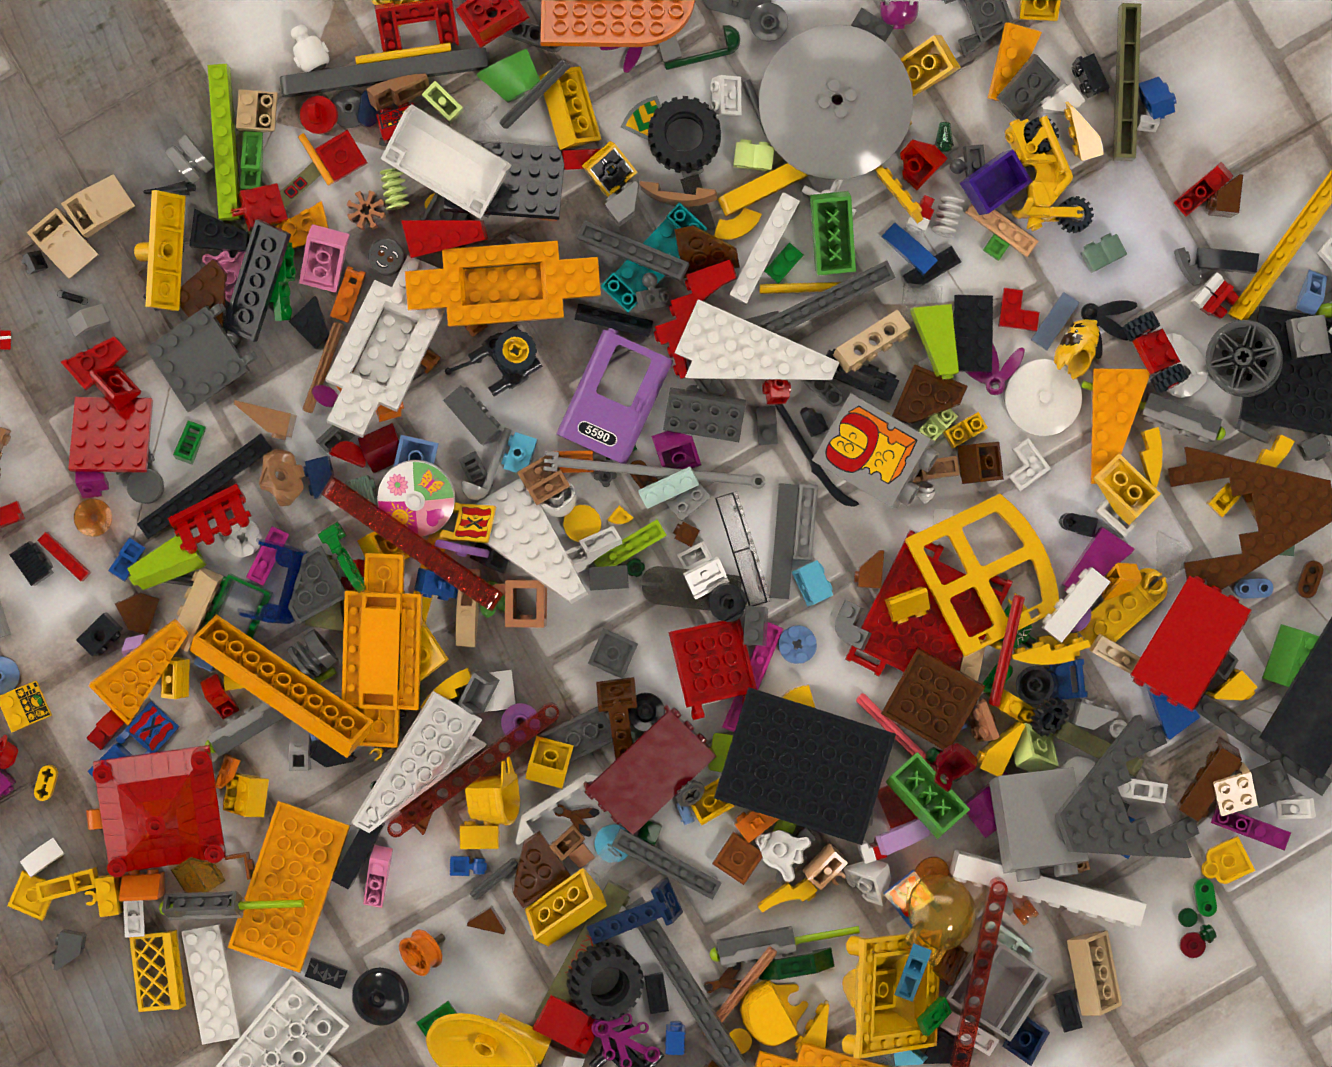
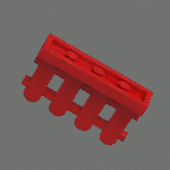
M237 483L168 518L169 523L175 530V535L181 537L182 544H180V548L182 551L186 550L189 554H193L197 551V544L201 541L206 545H211L215 541V534L221 532L223 536H229L232 533L231 526L237 523L240 527L249 525V517L252 515L249 510L246 511L243 504L246 503V498ZM232 510L235 517L228 520L226 512ZM215 518L217 526L211 529L209 521ZM197 527L200 535L194 537L191 530Z

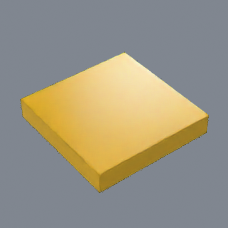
M23 870L7 906L43 921L53 899L39 902L35 883L45 881L46 879L37 875L30 878L28 873Z

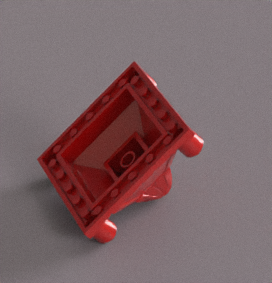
M210 745L93 761V778L97 786L108 858L107 871L111 876L121 877L125 872L204 860L210 863H218L222 858L226 857Z

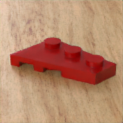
M114 336L85 352H80L68 360L61 361V363L85 390H88L94 384L89 374L91 370L113 367L129 351Z

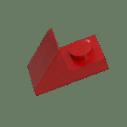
M111 709L96 723V727L87 736V739L98 749L103 750L125 722Z

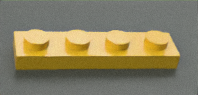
M880 165L874 169L881 182L917 224L923 220L920 213L922 208L916 201H911L913 198L907 190H902L903 186L897 178L893 180L892 177L894 176L887 167L884 169Z

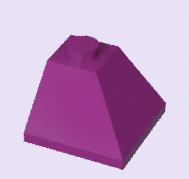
M665 431L651 436L662 467L685 469L690 466L691 468L701 466L692 436L673 431Z

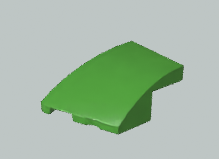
M527 48L477 73V77L499 94L507 103L525 96V92L530 91L540 81Z

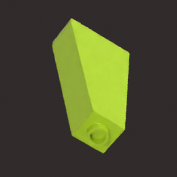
M952 304L912 308L910 310L911 316L936 377L942 376V380L953 379V375L958 374L959 369Z
M174 536L127 569L130 573L129 580L131 583L145 590L200 569L207 564L199 548L193 554H189L186 550L182 551L180 548V544H182L181 537Z

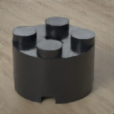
M1030 666L1018 675L1016 690L1025 702L1029 704H1042L1044 699L1049 701L1050 697H1055L1058 691V680L1056 674L1051 669L1045 666ZM1038 682L1041 686L1037 688L1034 686V683Z

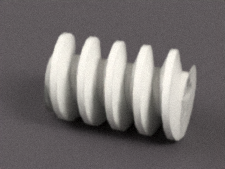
M943 196L940 198L943 204L938 205V209L941 211L936 212L938 218L933 221L937 226H933L931 230L942 237L954 238L950 235V232H956L952 225H958L954 218L961 216L956 210L963 209L958 204L965 203V200L954 196Z

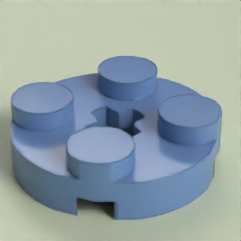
M800 625L785 629L778 641L779 651L783 658L794 664L805 663L810 660L817 648L816 638L812 631ZM800 639L803 647L795 650L792 642Z

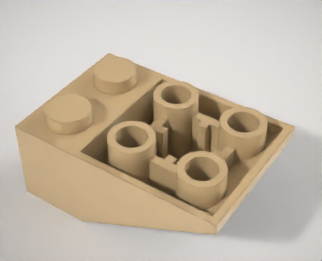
M114 174L81 190L61 203L82 236L89 238L135 207Z
M55 208L27 232L39 248L69 279L99 255L63 211Z

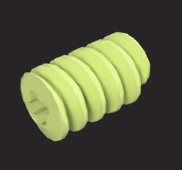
M397 168L380 171L381 175H385L381 178V182L385 183L382 185V189L388 190L383 193V196L388 198L384 203L390 205L386 210L404 208V206L409 204L408 201H403L408 196V194L402 193L403 190L407 189L406 186H401L405 179L399 178L404 173L398 171Z

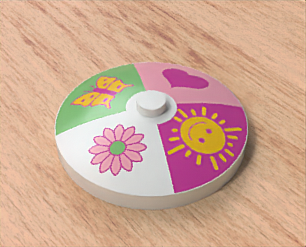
M409 460L399 463L387 472L380 483L377 501L382 517L391 528L407 536L421 537L435 533L447 523L455 506V492L449 477L438 466L427 461Z

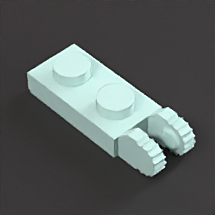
M991 917L980 931V934L984 937L989 934L1015 952L1019 945L1027 952L1032 953L1034 950L1024 943L1021 938Z

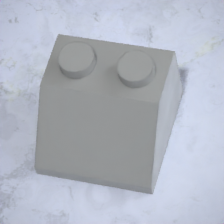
M1325 315L1307 316L1286 321L1292 359L1331 353Z

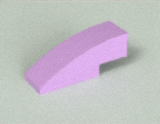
M915 819L875 837L881 855H889L930 835V832L919 819Z

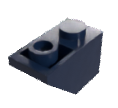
M330 456L305 461L306 466H303L304 474L310 480V485H308L309 493L311 496H314V499L322 497L334 476Z

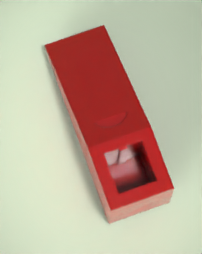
M1220 162L1173 203L1186 217L1230 181L1233 174Z

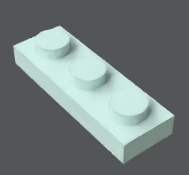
M690 466L638 491L648 509L698 486L699 482Z

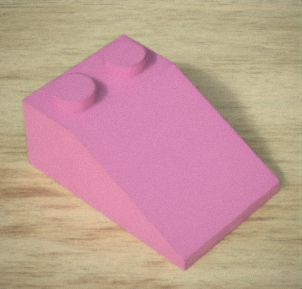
M312 224L306 240L299 283L336 293L350 234Z

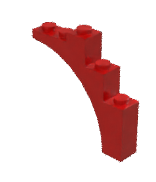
M732 260L687 274L685 284L687 290H691L692 293L671 300L672 305L669 306L672 316H676L675 320L655 326V339L661 345L669 343L667 351L670 358H674L676 364L673 365L676 376H680V379L685 378L688 366L686 358L675 354L676 348L697 301L705 302L712 293L723 285L738 279Z

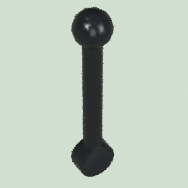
M468 361L453 368L448 367L445 369V374L450 375L453 371L473 363Z

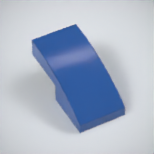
M129 538L108 571L125 582L130 575L127 568L140 560L146 548Z

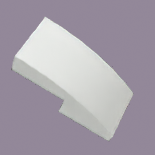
M52 838L27 855L20 863L31 878L47 868V865L63 856L64 853L54 838Z

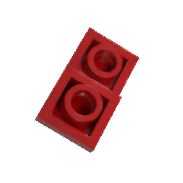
M601 148L562 150L564 170L584 169L582 165Z

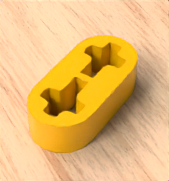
M53 765L43 766L39 771L34 789V796L39 801L48 800L53 795L58 777V770ZM51 769L50 773L53 776H50L48 781H46L47 775L44 774V771ZM44 785H46L45 791L48 792V795L42 797V793L39 790L43 789Z

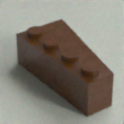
M1220 737L1216 741L1218 744L1216 750L1210 751L1207 755L1206 766L1200 767L1196 773V782L1190 783L1178 802L1179 810L1198 822L1201 818L1207 816L1211 803L1217 801L1213 782L1230 777L1242 765L1239 749Z

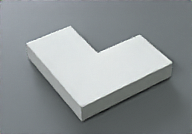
M1029 438L1012 449L1023 463V466L1008 476L1019 492L1051 469Z

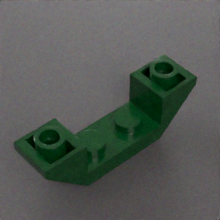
M829 947L812 950L813 953L781 959H775L774 957L759 976V980H780L804 976L835 967L832 949Z

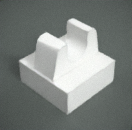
M1146 110L1144 115H1140L1137 122V130L1156 132L1160 124V118L1153 120Z

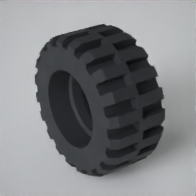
M683 96V99L674 97L671 98L670 102H663L661 104L662 107L654 111V115L649 121L648 142L652 155L656 157V161L659 164L662 163L668 170L674 169L676 173H681V171L692 173V170L696 169L699 171L703 169L705 164L711 163L712 158L716 156L720 147V121L717 119L715 111L711 110L706 102L701 103L695 97L693 99H688V96ZM678 119H691L698 123L703 133L699 146L690 151H679L671 147L667 141L666 132L672 122Z
M601 942L597 943L596 947L590 945L586 947L587 951L584 953L581 951L577 955L578 959L573 960L571 963L572 969H569L567 973L570 979L566 981L569 988L568 993L583 1013L591 1016L593 1019L599 1020L603 1018V1021H609L610 1017L613 1019L620 1018V1014H627L631 1006L634 1008L637 1004L636 999H640L642 995L640 989L644 987V981L642 980L644 975L640 969L641 966L627 950L618 944L614 945L607 942L604 945ZM607 968L619 969V979L612 990L602 995L591 993L592 982L598 973Z

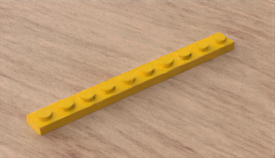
M1332 169L1229 310L1228 315L1238 321L1249 319L1332 204Z

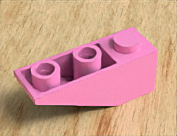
M374 845L369 860L364 905L382 908L393 848Z

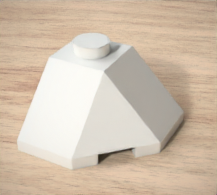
M877 860L865 864L862 861L845 866L844 872L847 883L863 892L862 897L865 900L884 906L886 896L883 893L889 889L891 881L888 863Z

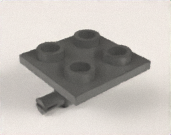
M1280 758L1250 770L1259 808L1296 794Z

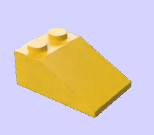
M942 35L932 36L900 58L908 73L913 97L961 68Z
M1120 453L1093 478L1115 513L1128 525L1161 494Z
M918 587L885 599L892 622L897 621L898 624L908 621V617L912 615L916 617L927 614L926 610L930 609L928 591L925 587Z
M1016 721L999 735L1000 738L992 740L983 747L982 751L979 750L976 754L978 759L977 766L993 775L1002 776L1025 725Z

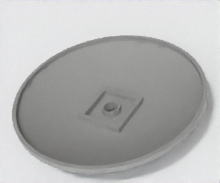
M847 25L816 27L798 34L789 40L770 61L764 73L759 92L761 123L774 150L795 169L813 177L829 180L855 178L876 169L887 161L902 143L908 131L913 111L911 82L898 55L877 36L860 28ZM834 95L842 97L843 101L840 105L833 104L832 97Z

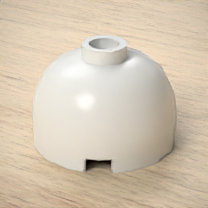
M569 481L570 487L540 503L547 515L563 517L573 510L576 504V493L574 486Z

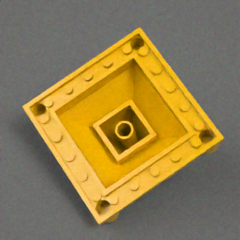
M917 928L913 933L871 938L851 936L846 942L847 952L850 955L859 956L856 969L849 971L842 981L843 991L850 1005L854 1008L857 1031L856 1035L848 1034L844 1037L842 1049L845 1053L853 1055L854 1058L861 1059L937 1046L938 1027L929 1036H925L922 1034L916 1019L939 997L940 978L933 972V969L941 954V930ZM914 943L930 949L932 952L912 1002L894 994Z

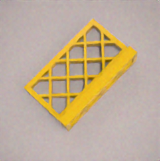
M177 930L148 933L140 937H129L138 1011L178 1010L185 1007L186 998ZM156 937H162L163 945L160 949L152 943ZM135 939H142L147 944L142 951L136 947ZM149 946L157 952L153 959L144 954ZM159 955L165 959L163 968L154 962ZM141 956L149 962L144 970L138 964ZM151 965L159 971L155 978L147 973ZM161 974L167 977L168 980L165 987L157 981ZM143 976L151 981L147 989L141 985ZM154 984L162 990L157 998L149 992ZM164 993L170 997V1004L168 1005L159 1000ZM145 995H148L154 1001L151 1006L144 1007L143 998Z

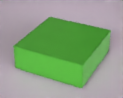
M993 234L983 251L999 261L1010 244Z

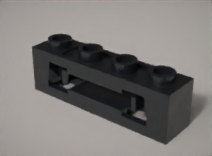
M833 348V351L828 350L826 356L836 360L833 356L836 349ZM839 364L836 370L842 372L843 368ZM868 364V366L862 365L856 371L875 379L877 377L886 381L883 383L877 380L874 385L875 388L883 390V393L873 389V385L845 373L841 375L835 372L833 379L886 402L891 401L900 381L896 379L897 376L887 371L885 374L879 372V368L872 364Z

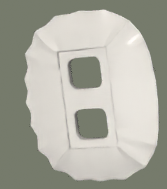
M1168 334L1167 337L1181 361L1179 364L1185 365L1191 371V374L1187 380L1170 388L1167 392L1179 398L1191 396L1206 383L1209 374L1206 361L1198 349L1182 335ZM1160 371V372H1157V373H1155V374H1152V377H1154V376H1156L1157 374L1161 373V371Z

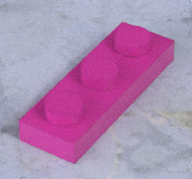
M274 526L271 527L246 578L264 586L289 536L288 533Z

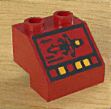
M406 102L392 110L391 108H385L380 110L379 114H376L382 138L386 144L389 143L404 111L411 104L414 105L413 103L409 104V102Z

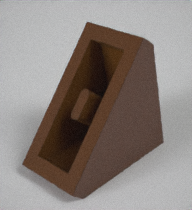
M492 905L469 919L467 923L468 927L503 935L506 932L504 923Z

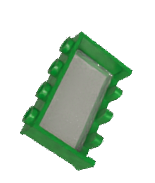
M228 574L227 577H223L220 583L222 589L219 594L215 595L212 601L214 607L212 611H208L204 621L208 623L217 614L253 639L273 592L233 574Z

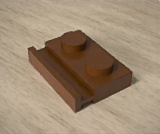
M948 938L933 972L942 981H945L946 985L953 986L967 958L968 952L964 951V948L955 939Z

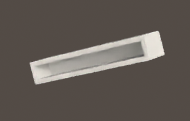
M784 192L782 193L729 295L730 298L747 305L799 205V200Z

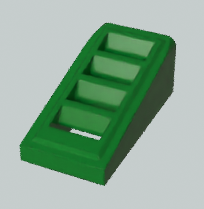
M187 421L173 454L175 459L193 465L206 430L205 426ZM190 428L199 431V434L189 432ZM187 436H190V437H192V438H195L196 440H195V441L189 440V439H187ZM186 443V444L191 445V446H193V447H192V449H191V448L185 447L184 444ZM182 451L190 453L189 456L182 454Z

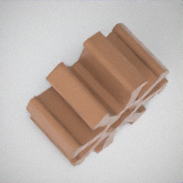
M370 190L368 191L367 201L364 200L363 193L358 191L355 195L359 199L360 204L352 203L351 200L347 202L349 209L358 210L352 214H347L351 222L360 218L356 226L361 230H365L364 227L367 220H369L370 227L373 230L378 228L373 219L374 216L381 218L383 221L386 219L384 212L376 211L381 207H386V204L382 199L373 203L377 195ZM366 206L368 208L371 207L368 215H366L365 213L362 214V212L365 211L364 207Z

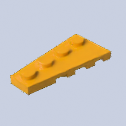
M1009 22L1005 23L988 99L999 101L996 97L1028 61L1042 34L1041 31Z
M320 201L309 209H305L292 218H288L286 222L275 226L291 234L289 243H292L293 248L306 245L307 236L312 224L329 229L323 202Z

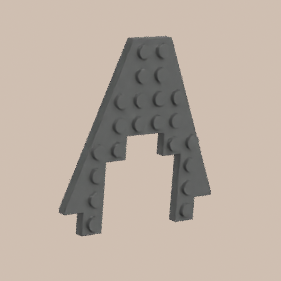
M1141 714L1135 715L1055 814L1068 852L1183 859L1192 857L1186 840L1200 834L1195 819L1187 816L1151 834L1145 817L1130 822L1118 790L1119 786L1132 781L1125 762L1167 743L1161 725L1146 730Z

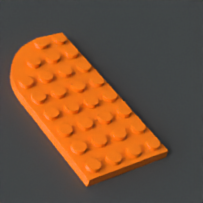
M541 0L540 43L541 46L646 47L667 41L683 29L692 15L695 0Z

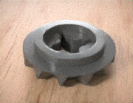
M696 780L688 781L685 786L682 785V788L677 791L678 795L675 797L678 804L688 807L697 803L704 794V786Z

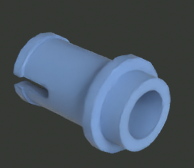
M676 803L682 818L681 822L684 825L694 822L695 815H692L690 807H683Z

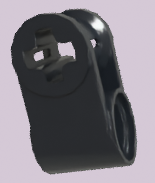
M1065 513L1059 519L1060 526L1065 530L1089 537H1094L1098 518ZM1066 519L1072 520L1073 524L1068 525Z

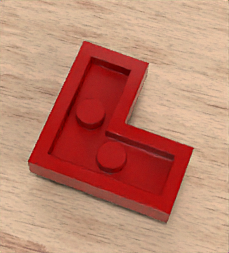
M1003 288L999 327L1037 331L1040 312L1021 309L1023 290Z

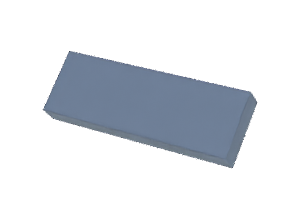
M1063 292L1031 341L1047 351L1079 302Z

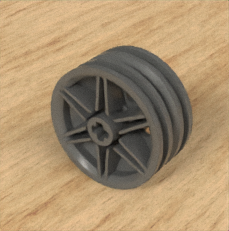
M1239 320L1226 324L1213 335L1206 351V365L1211 377L1222 390L1238 397H1252L1267 391L1277 381L1283 366V355L1277 338L1266 326L1255 321ZM1238 336L1243 337V343H1237L1236 338ZM1258 341L1262 342L1263 344L1262 348L1257 349L1255 347V344ZM1228 350L1229 356L1223 357L1222 351ZM1245 353L1246 356L1249 355V357L1246 358V362L1239 360V358L1242 357L1241 354ZM1262 360L1267 361L1265 367L1260 366ZM1227 369H1233V375H1227ZM1247 374H1251L1253 378L1252 380L1247 381L1245 379V376Z

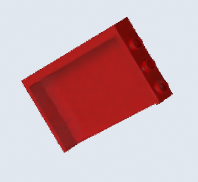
M1198 576L1194 578L1188 577L1130 674L1131 678H1133L1132 682L1138 686L1143 687L1145 685L1151 688L1149 691L1158 697L1163 695L1167 698L1166 701L1176 707L1179 704L1191 712L1194 711L1252 614V610L1240 604L1239 599L1232 595L1227 597L1222 594L1220 588L1214 585L1209 587L1204 584L1205 580Z

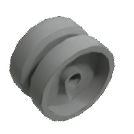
M185 134L178 140L180 147L184 151L183 153L173 145L165 153L177 170L192 184H195L201 178L195 166H198L205 173L214 166Z

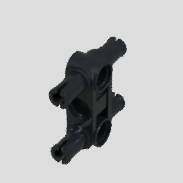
M515 325L512 328L508 329L507 332L512 329L517 330L519 328L517 325ZM498 332L490 336L482 343L481 347L468 354L472 363L475 364L487 356H491L495 362V358H493L494 351L490 348V343L492 340L498 339L503 333ZM536 357L532 365L520 373L521 378L518 382L511 381L510 376L512 373H507L499 368L503 375L502 379L489 386L488 389L495 397L508 388L513 389L521 385L524 381L528 380L530 374L543 366Z
M632 1023L625 1025L619 1032L632 1028L634 1025ZM609 1037V1042L615 1043V1039ZM625 1045L628 1057L632 1061L631 1067H655L665 1057L660 1051V1058L656 1062L642 1060L630 1047ZM603 1046L600 1047L599 1054L589 1063L591 1067H602L608 1061L603 1058ZM617 1049L615 1050V1058L612 1061L620 1067V1056ZM608 1051L606 1053L607 1058H610L612 1053L611 1051ZM627 1059L623 1061L624 1067L628 1065Z

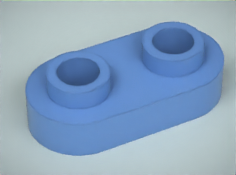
M1264 578L1241 579L1234 584L1233 590L1237 597L1243 599L1266 598L1272 594L1273 584L1270 580ZM1244 585H1246L1248 588L1247 592L1245 593L1242 591V587ZM1262 585H1266L1267 590L1265 592L1261 590Z

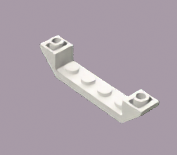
M587 772L524 812L521 816L517 834V845L535 834L528 820L533 822L541 817L540 813L545 809L548 812L558 806L556 802L561 799L563 801L568 800L574 796L572 792L575 790H584L583 783L585 781L593 782L599 775Z

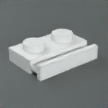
M717 556L683 573L695 599L711 592L718 585L729 582Z

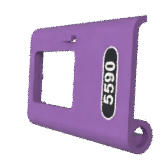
M608 328V330L603 329L556 434L614 461L627 464L673 360L619 336L618 331ZM618 345L651 359L649 368L630 407H626L597 393L598 385Z

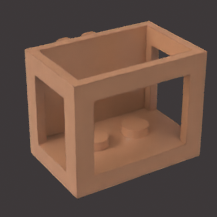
M509 579L505 580V583L493 585L491 590L495 595H505V627L544 628L547 626V587L538 580ZM517 588H537L536 618H533L532 614H521L520 618H516Z

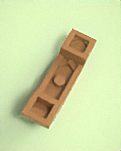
M640 181L639 184L641 190L646 195L669 205L676 206L680 202L684 207H691L717 200L716 190L697 188L696 195L661 191L659 183Z

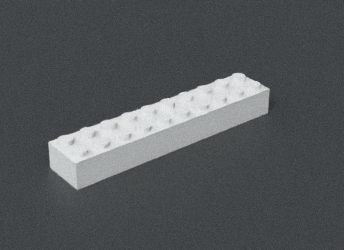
M956 849L954 850L949 869L953 878L959 882L966 883L968 880L974 883L973 885L985 888V885H987L993 891L1004 893V890H1006L1012 896L1022 898L1024 895L1037 903H1041V900L1049 903V906L1060 908V905H1062L1068 911L1078 913L1080 910L1093 918H1097L1099 915L1105 921L1116 923V920H1118L1124 926L1134 928L1135 925L1141 927L1147 905L1139 898L1040 872L1041 879L1017 882L1016 872L1003 874L1001 861Z

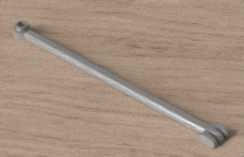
M545 451V455L552 456V459H544V463H552L551 467L544 466L543 468L545 471L557 472V467L658 477H668L683 470L558 457L559 452ZM693 470L697 480L751 485L755 489H760L765 485L763 482L760 485L755 483L756 478L765 481V477L761 474L748 476Z

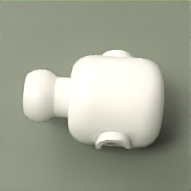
M303 24L291 30V37L297 42L293 47V53L298 68L301 67L304 72L318 71L324 68L329 63V50L325 43L317 36H309L308 28Z

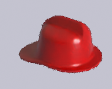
M5 734L0 739V769H7L14 764L18 748L7 740V735Z

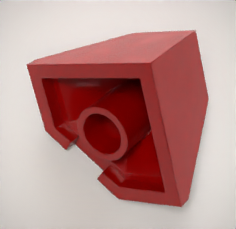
M912 139L900 152L904 166L902 170L903 178L917 191L948 158L935 145Z

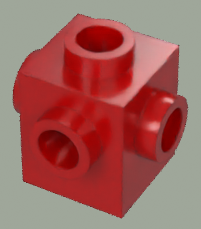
M766 379L762 384V392L766 395L767 404H786L791 393V383L788 380Z

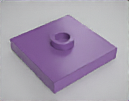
M439 539L436 540L434 546L455 551V555L466 557L467 554L486 558L489 556V551L486 549Z

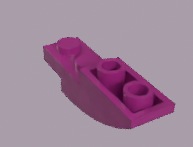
M1218 805L1211 820L1212 824L1284 851L1291 835L1289 831L1238 812L1221 816Z

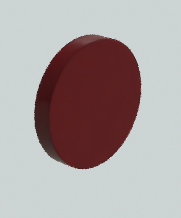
M1196 932L1186 933L1180 940V949L1189 958H1197L1205 951L1206 942Z

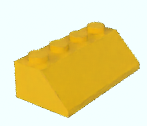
M581 66L570 67L544 93L560 150L572 149L602 140ZM546 72V73L540 75V76H539L540 80H541L548 72Z
M582 868L525 908V912L534 940L549 947L605 908L607 904L602 890L588 872Z

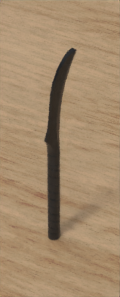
M774 404L808 459L811 472L820 479L829 493L838 502L850 507L859 505L857 501L842 493L832 483L822 467L812 461L814 455L784 405Z

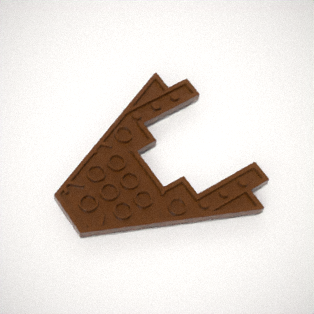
M1184 447L1187 465L1168 468L1171 487L1229 478L1232 496L1252 493L1258 531L1239 534L1242 553L1184 562L1186 579L1189 576L1193 578L1198 576L1206 579L1209 587L1214 585L1223 590L1332 522L1331 480L1191 447Z

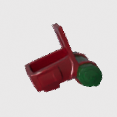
M959 743L951 744L943 751L932 747L925 756V759L931 765L936 766L934 782L947 792L950 791L953 781L960 780L963 775H969V773L976 769L978 763L975 755ZM940 775H945L947 784L941 781Z

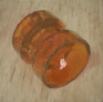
M1028 899L1023 902L1022 909L1017 907L1013 910L1024 926L1029 923V917L1031 919L1040 915Z

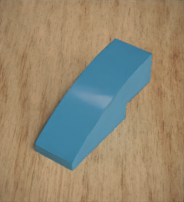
M913 943L894 995L913 1002L932 950Z

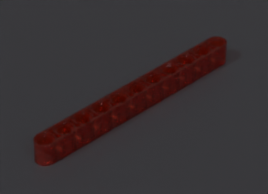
M331 477L321 494L486 609L493 611L502 598L503 593L340 480Z
M553 702L543 705L393 817L387 827L389 835L392 837L402 836L556 721L559 717L558 705ZM549 707L556 710V714L552 717L547 716L545 713ZM538 719L541 725L538 728H533L530 725V721ZM516 731H523L525 737L521 740L517 739L514 736ZM502 742H507L510 748L507 751H502L499 745ZM492 754L495 759L493 762L488 763L484 760V756ZM471 765H475L479 768V772L471 774L468 768ZM461 777L464 783L457 786L453 783V779ZM444 788L448 791V795L441 797L437 791ZM430 800L433 806L431 808H424L422 802ZM413 811L417 814V818L410 820L407 818V813ZM394 823H398L401 825L402 829L400 831H394L392 830L391 825Z
M1000 877L993 878L988 886L949 1067H970L1008 893L1006 882ZM996 884L1003 885V889L999 892L994 891L993 887ZM992 903L999 904L997 910H990L989 906ZM989 921L995 923V927L992 929H987L985 925ZM988 940L991 942V945L988 948H984L981 946V943ZM980 959H985L987 964L980 967L977 965V962ZM981 978L983 982L980 985H975L973 980ZM971 997H978L979 1001L972 1004L969 1002V999ZM969 1015L975 1017L973 1022H966L965 1018ZM964 1034H969L971 1038L967 1041H963L961 1039V1036ZM959 1053L967 1054L965 1059H958L957 1055Z

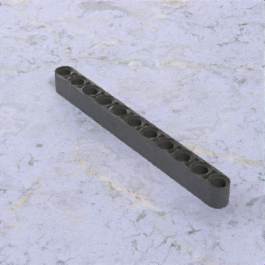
M479 47L281 76L279 79L282 97H295L372 86L390 79L425 73L427 77L477 71L489 67L486 48Z

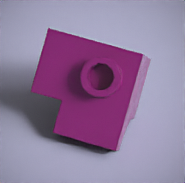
M75 472V484L83 499L102 496V491L109 490V482L104 473Z

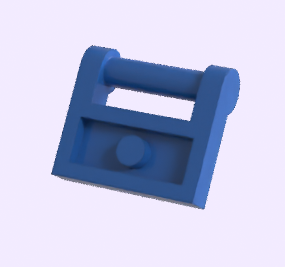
M1075 659L1060 664H1049V669L1056 674L1058 680V691L1054 698L1059 697L1064 700L1088 697V691H1085L1083 673L1084 659ZM1070 666H1075L1078 692H1072Z

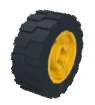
M519 329L504 332L498 337L493 347L495 363L498 364L501 370L503 369L507 373L516 374L527 370L535 360L537 353L533 338L528 333L522 332ZM517 349L518 354L511 353V350Z

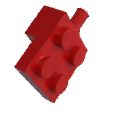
M277 183L240 191L238 198L241 207L231 209L232 217L244 215L249 232L253 230L256 219L271 225L288 220Z

